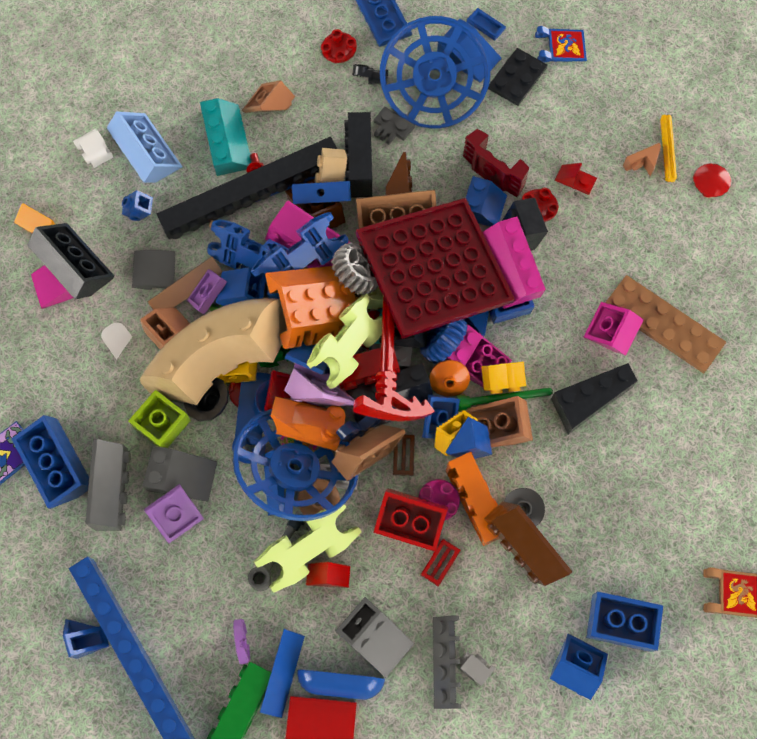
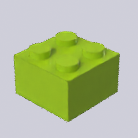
M157 390L148 397L128 420L134 429L157 447L168 448L191 421L187 413Z

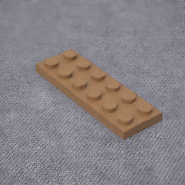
M628 275L624 277L605 302L629 309L644 319L639 328L640 331L703 374L726 344L725 340Z

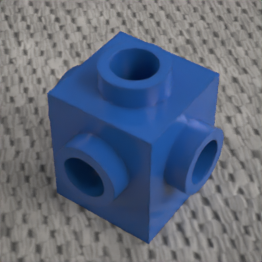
M138 190L125 196L122 200V215L129 217L133 221H140L151 215L153 197Z

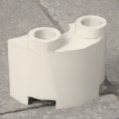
M96 129L73 141L78 151L81 149L84 151L81 155L87 165L91 163L94 168L113 158L104 139Z

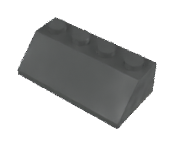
M93 439L85 524L95 531H121L122 525L126 523L123 504H127L128 499L127 492L124 491L125 484L129 482V472L126 471L127 463H130L131 453L124 444L100 439Z

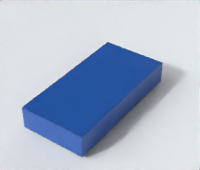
M479 8L467 18V23L494 41L506 29V26Z

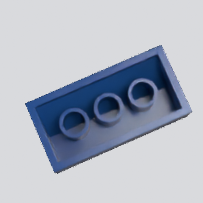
M43 415L11 438L48 509L77 499L88 491L89 476L57 418Z

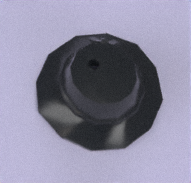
M216 377L212 381L213 385L207 390L198 405L184 402V407L189 417L201 422L212 421L222 414L229 397V390L224 380Z

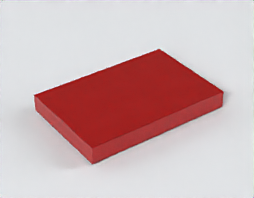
M290 696L285 739H354L357 702Z

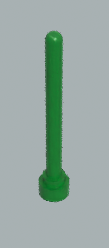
M542 388L478 397H469L461 394L456 395V398L460 399L458 411L471 408L472 405L488 404L516 396L522 399L550 396L553 394V390L551 388Z

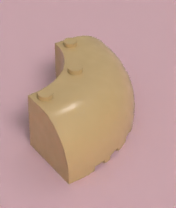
M260 298L239 301L213 310L193 321L178 332L156 354L140 378L142 386L150 394L157 390L168 399L198 405L201 398L213 385L212 381L220 374L225 375L238 368V364L247 361L249 363H273L282 346L279 334L287 331L280 299Z

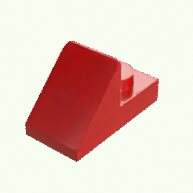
M582 163L562 165L554 181L590 195L597 177L581 171Z

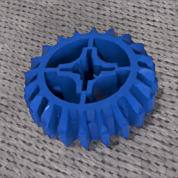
M462 319L429 330L426 347L420 348V353L434 364L445 361L460 346L461 341L464 340L468 327L467 323Z

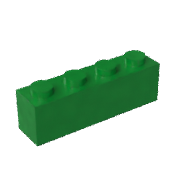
M249 662L248 665L244 664L239 673L241 680L237 686L234 685L228 695L230 701L227 707H222L217 717L220 721L216 729H211L207 739H244L265 696L271 675L270 671L252 662Z

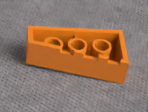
M472 452L449 461L446 473L451 483L456 487L460 501L482 545L485 546L500 539L498 535L495 536L487 528L488 523L484 519L498 504L492 498L489 487L483 479Z

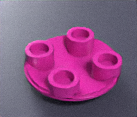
M442 479L429 481L421 488L418 495L419 498L448 506L445 520L453 517L460 505V496L456 487Z

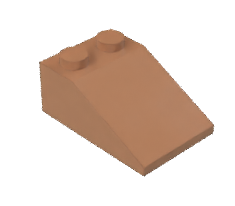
M519 396L465 410L477 418L479 422L488 426L491 447L516 445L533 441L527 401Z

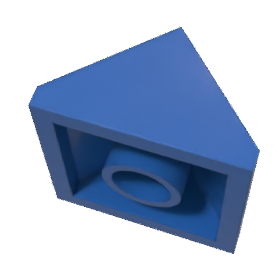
M428 394V403L435 412L425 417L422 438L435 439L436 427L448 422L450 418L458 414L460 399Z
M468 417L446 450L448 455L458 458L468 452H472L474 459L492 455L488 426Z

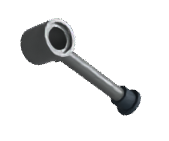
M289 520L287 523L288 527L282 537L287 535L290 540L294 532L298 531L305 522ZM269 562L263 565V567H255L249 572L248 582L254 590L262 592L269 588L271 585L270 570L275 562ZM257 575H265V581L262 584L254 583Z

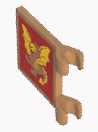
M711 567L703 570L704 577L719 579V604L705 603L703 605L704 612L757 618V574Z

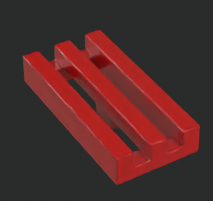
M442 539L420 576L439 587L461 550L445 539ZM444 545L447 546L431 575H428L427 572ZM451 550L455 551L440 577L436 580L434 577Z

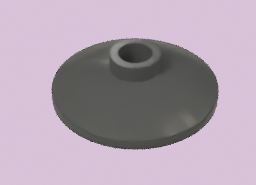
M517 488L511 491L504 499V502L525 507L527 509L526 515L535 526H538L543 520L545 504L541 496L534 490Z

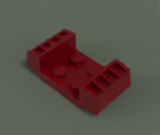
M476 129L467 135L464 142L463 157L471 164L472 170L482 178L492 181L502 191H506L518 198L525 187L529 172L528 165L520 159L510 169L505 162L499 161L489 150H486L488 134Z

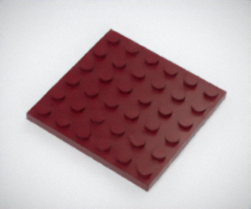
M466 198L356 229L357 239L402 339L511 304L515 300Z

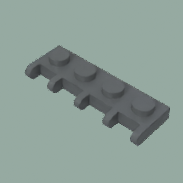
M458 615L433 617L434 709H461V704L456 703V688L461 687V683L456 682V664H460V659H455V641H460V636H455V621H459Z

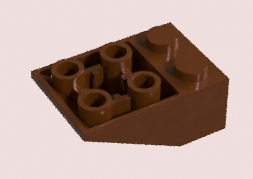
M406 152L402 153L386 186V195L412 192L411 161L407 159Z

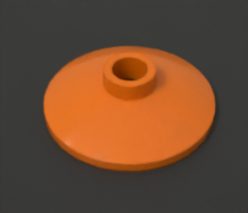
M445 360L432 368L429 380L432 389L437 394L453 397L467 389L470 382V374L462 363L455 360Z

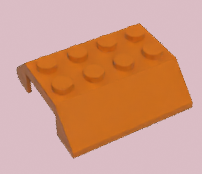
M332 266L269 272L265 274L269 293H279L287 331L279 334L284 349L301 347L302 342L306 346L315 345L328 333L336 337L345 324L339 319V316L356 299L354 292H351L348 287L344 288V284L339 282L340 279L334 276L336 271L332 269Z

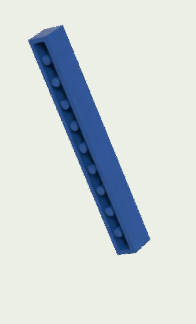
M87 556L71 566L69 570L162 738L195 739L94 559Z

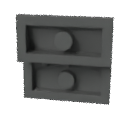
M134 251L132 288L152 290L154 287L166 289L174 283L175 251Z

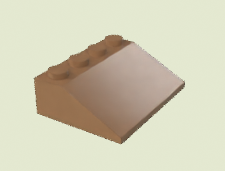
M435 189L357 198L358 229L435 207Z

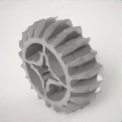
M350 242L349 244L345 243L335 252L331 261L333 264L332 269L336 271L334 276L340 279L339 282L344 284V288L348 287L351 292L355 291L358 295L375 291L378 283L359 243L353 244Z

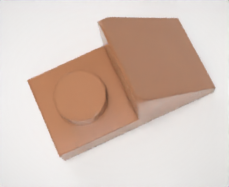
M657 143L627 156L623 167L626 171L631 169L635 171L644 166L651 176L658 159L661 144Z

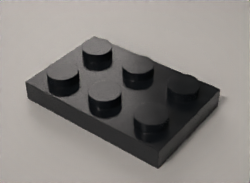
M516 48L490 82L488 89L519 106L548 65L523 50Z

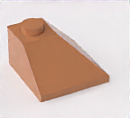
M281 80L263 83L242 111L244 113L285 111L292 105L291 101L295 95Z

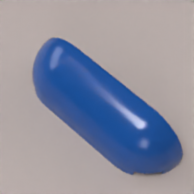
M297 670L300 685L304 690L313 695L367 700L375 697L382 690L385 683L384 678Z

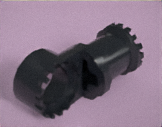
M353 65V76L369 77L368 84L370 85L372 83L381 84L379 70H374L367 65Z

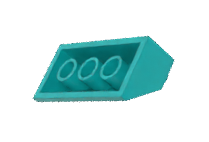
M220 98L201 101L200 106L216 175L220 176L247 170V166L252 161L239 105Z

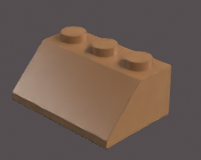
M383 424L376 429L372 427L366 431L363 437L357 436L348 446L342 445L335 451L336 456L332 460V464L349 481L389 455L406 432L404 429Z

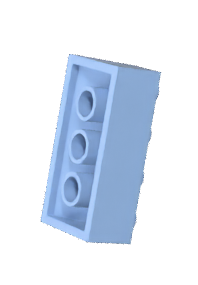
M116 111L107 126V130L144 183H156L183 167L145 113Z

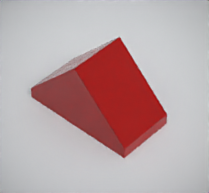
M332 562L308 564L307 568L310 572L307 575L306 586L349 588L350 566Z

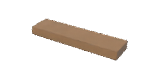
M211 256L147 302L153 310L156 308H174L191 295L207 270L210 269L217 275H221L223 271Z

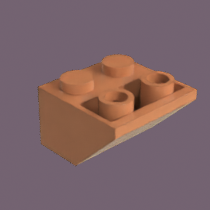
M156 308L140 319L144 332L160 350L178 332L190 324L176 308Z

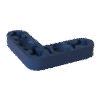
M366 416L359 423L348 421L336 431V434L343 442L350 443L357 436L363 437L366 431L375 427L383 419Z

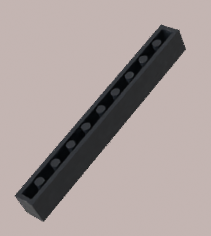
M332 137L325 138L156 213L168 239H178L184 233L196 231L200 226L210 223L212 220L215 221L225 215H232L236 210L247 208L259 200H265L273 193L285 191L292 184H301L305 179L315 177V174L319 173L317 158L318 155H321L322 148L337 149Z

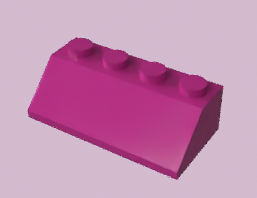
M288 200L270 224L265 240L268 241L270 239L289 249L301 240L296 230L314 217ZM327 227L326 235L328 239L341 236ZM333 258L323 266L319 264L315 259L306 267L316 268L333 266L331 262Z
M518 217L500 221L483 231L486 241L515 298L513 303L505 305L503 308L540 298L546 289Z

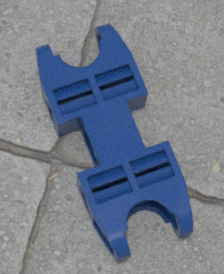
M331 212L321 214L296 230L301 238L300 241L286 251L280 245H276L258 260L251 269V272L254 276H258L263 272L265 274L267 272L303 269L315 259L323 266L333 258L335 252L342 245L348 243L349 239L346 234L338 238L328 239L326 229L334 217ZM269 291L267 292L270 298L279 296V293L270 294Z
M215 220L212 222L211 230L220 239L221 243L211 242L207 247V252L210 256L235 270L241 264L252 269L258 260L276 245H280L284 251L288 250L287 247L270 239L263 245L249 239V229L226 220Z

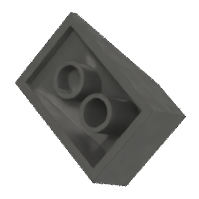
M152 446L142 487L148 492L166 494L180 484L190 499L208 502L217 461L174 449Z

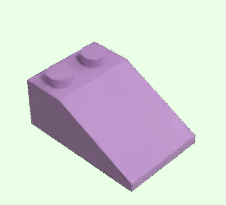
M295 368L284 390L291 396L290 399L293 401H305L317 406L354 405L355 401L339 386L329 389L326 381Z

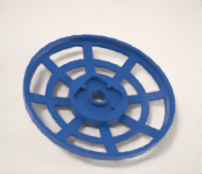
M427 16L416 19L400 28L386 45L380 63L382 91L390 107L399 116L416 126L429 129L454 126L470 117L484 100L490 82L491 66L489 55L479 36L470 27L458 20L444 16ZM444 24L455 29L450 38L439 35L427 36L425 25ZM418 27L420 39L410 44L403 53L394 48L403 35ZM461 32L465 33L475 43L481 56L470 59L466 50L457 43ZM429 42H441L447 45L443 53L432 52ZM422 45L425 53L417 61L409 57V54L414 49ZM453 48L462 55L465 62L455 65L449 57ZM391 54L399 59L397 82L386 84V65ZM405 63L414 68L413 78L402 81V70ZM484 63V83L481 93L471 90L473 67ZM467 69L468 79L466 86L456 83L457 72ZM437 70L440 73V77L432 79L429 75L430 72ZM416 86L419 92H421L416 102L408 95L405 88ZM452 89L461 93L457 100L447 105L445 98L447 93ZM400 90L404 99L413 106L408 116L395 105L389 92ZM466 96L476 100L474 105L465 114L452 120L449 110L458 106ZM427 97L438 98L440 108H429L423 106ZM419 111L442 113L445 123L441 125H426L418 123L414 119Z
M272 409L252 418L237 437L233 450V466L238 483L255 504L275 516L295 521H312L324 518L344 506L357 485L359 474L349 480V486L344 496L336 505H332L326 497L333 490L337 480L347 481L332 464L334 459L332 451L318 446L319 449L313 452L308 447L302 445V441L295 439L294 443L281 445L277 437L282 435L276 434L277 430L272 432L267 423L268 420L272 419L270 416ZM259 425L265 436L256 444L253 453L241 448L246 436L253 428ZM340 440L339 445L348 446L350 443ZM268 442L275 450L271 459L259 455L263 446ZM326 455L331 471L320 470L318 459ZM239 456L251 461V471L256 482L255 484L247 486L243 480L239 468ZM257 463L269 467L271 477L261 480ZM289 464H297L300 469L293 470ZM317 478L330 480L328 486L321 494L313 486ZM277 483L280 487L286 489L285 498L276 495L268 487ZM306 490L312 496V499L294 500L295 491ZM263 491L271 499L284 504V512L265 504L254 493ZM319 503L326 510L313 515L293 514V506L303 507Z

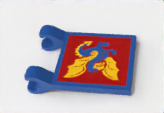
M537 27L535 37H548L550 52L541 50L537 57L538 60L542 62L587 61L584 30Z

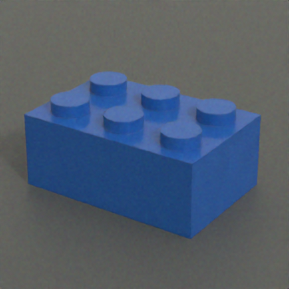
M597 591L592 594L586 638L648 652L658 651L663 605Z

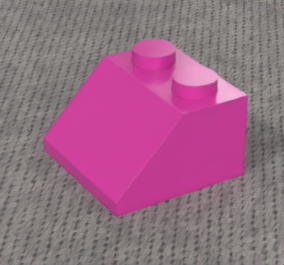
M601 302L584 338L626 356L644 319L629 309Z

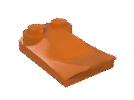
M276 396L270 415L276 425V434L334 451L338 449L341 440L336 431L344 425L346 418L344 410L338 406L324 408Z

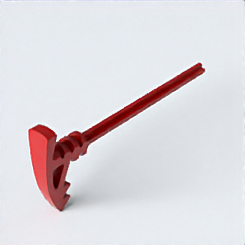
M383 297L380 372L376 374L377 383L375 384L377 391L375 399L377 401L375 402L365 395L359 396L354 401L353 412L390 421H412L425 418L435 412L426 399L420 403L415 396L407 400L395 392L397 389L395 382L397 374L393 373L394 319Z

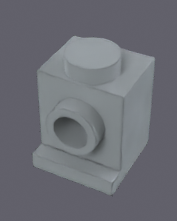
M466 652L460 660L462 666L459 669L479 687L484 684L495 670V667L492 665L489 668L485 666L487 661L478 654L474 656Z

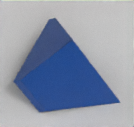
M65 619L63 639L69 658L79 659L109 647L108 639L101 626L95 627Z

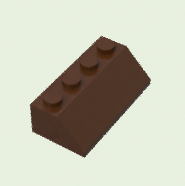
M502 501L484 518L488 523L487 528L495 536H499L502 540L500 542L502 547L506 551L512 552L515 556L513 560L519 567L525 568L528 572L526 575L532 583L547 586L572 573V570L519 505Z

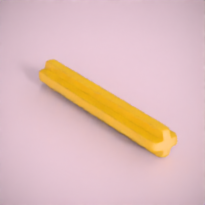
M664 114L661 116L660 122L666 182H675L677 174L671 115Z

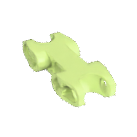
M367 293L360 296L343 310L339 319L345 324L336 337L328 333L321 338L313 348L307 361L310 369L322 361L328 365L330 376L326 385L329 389L337 387L358 367L359 363L353 358V355L363 344L366 348H369L382 335V316L373 320L367 313V306L370 302V297Z
M345 504L335 513L324 518L306 521L311 529L309 532L292 543L287 535L279 538L253 561L257 568L272 561L280 565L279 577L269 586L273 593L293 585L307 576L310 571L305 563L321 552L325 551L329 558L334 557L345 550L362 533L357 526L345 532L337 530L335 525L336 518L346 508Z

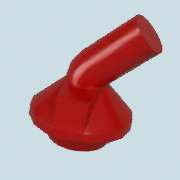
M257 153L250 155L252 162L247 166L246 172L249 173L264 166L263 163L259 162Z

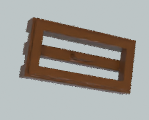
M404 434L401 438V470H397V444L393 455V475L414 476L415 435ZM406 439H410V470H409V471H408V470H405V467H406Z

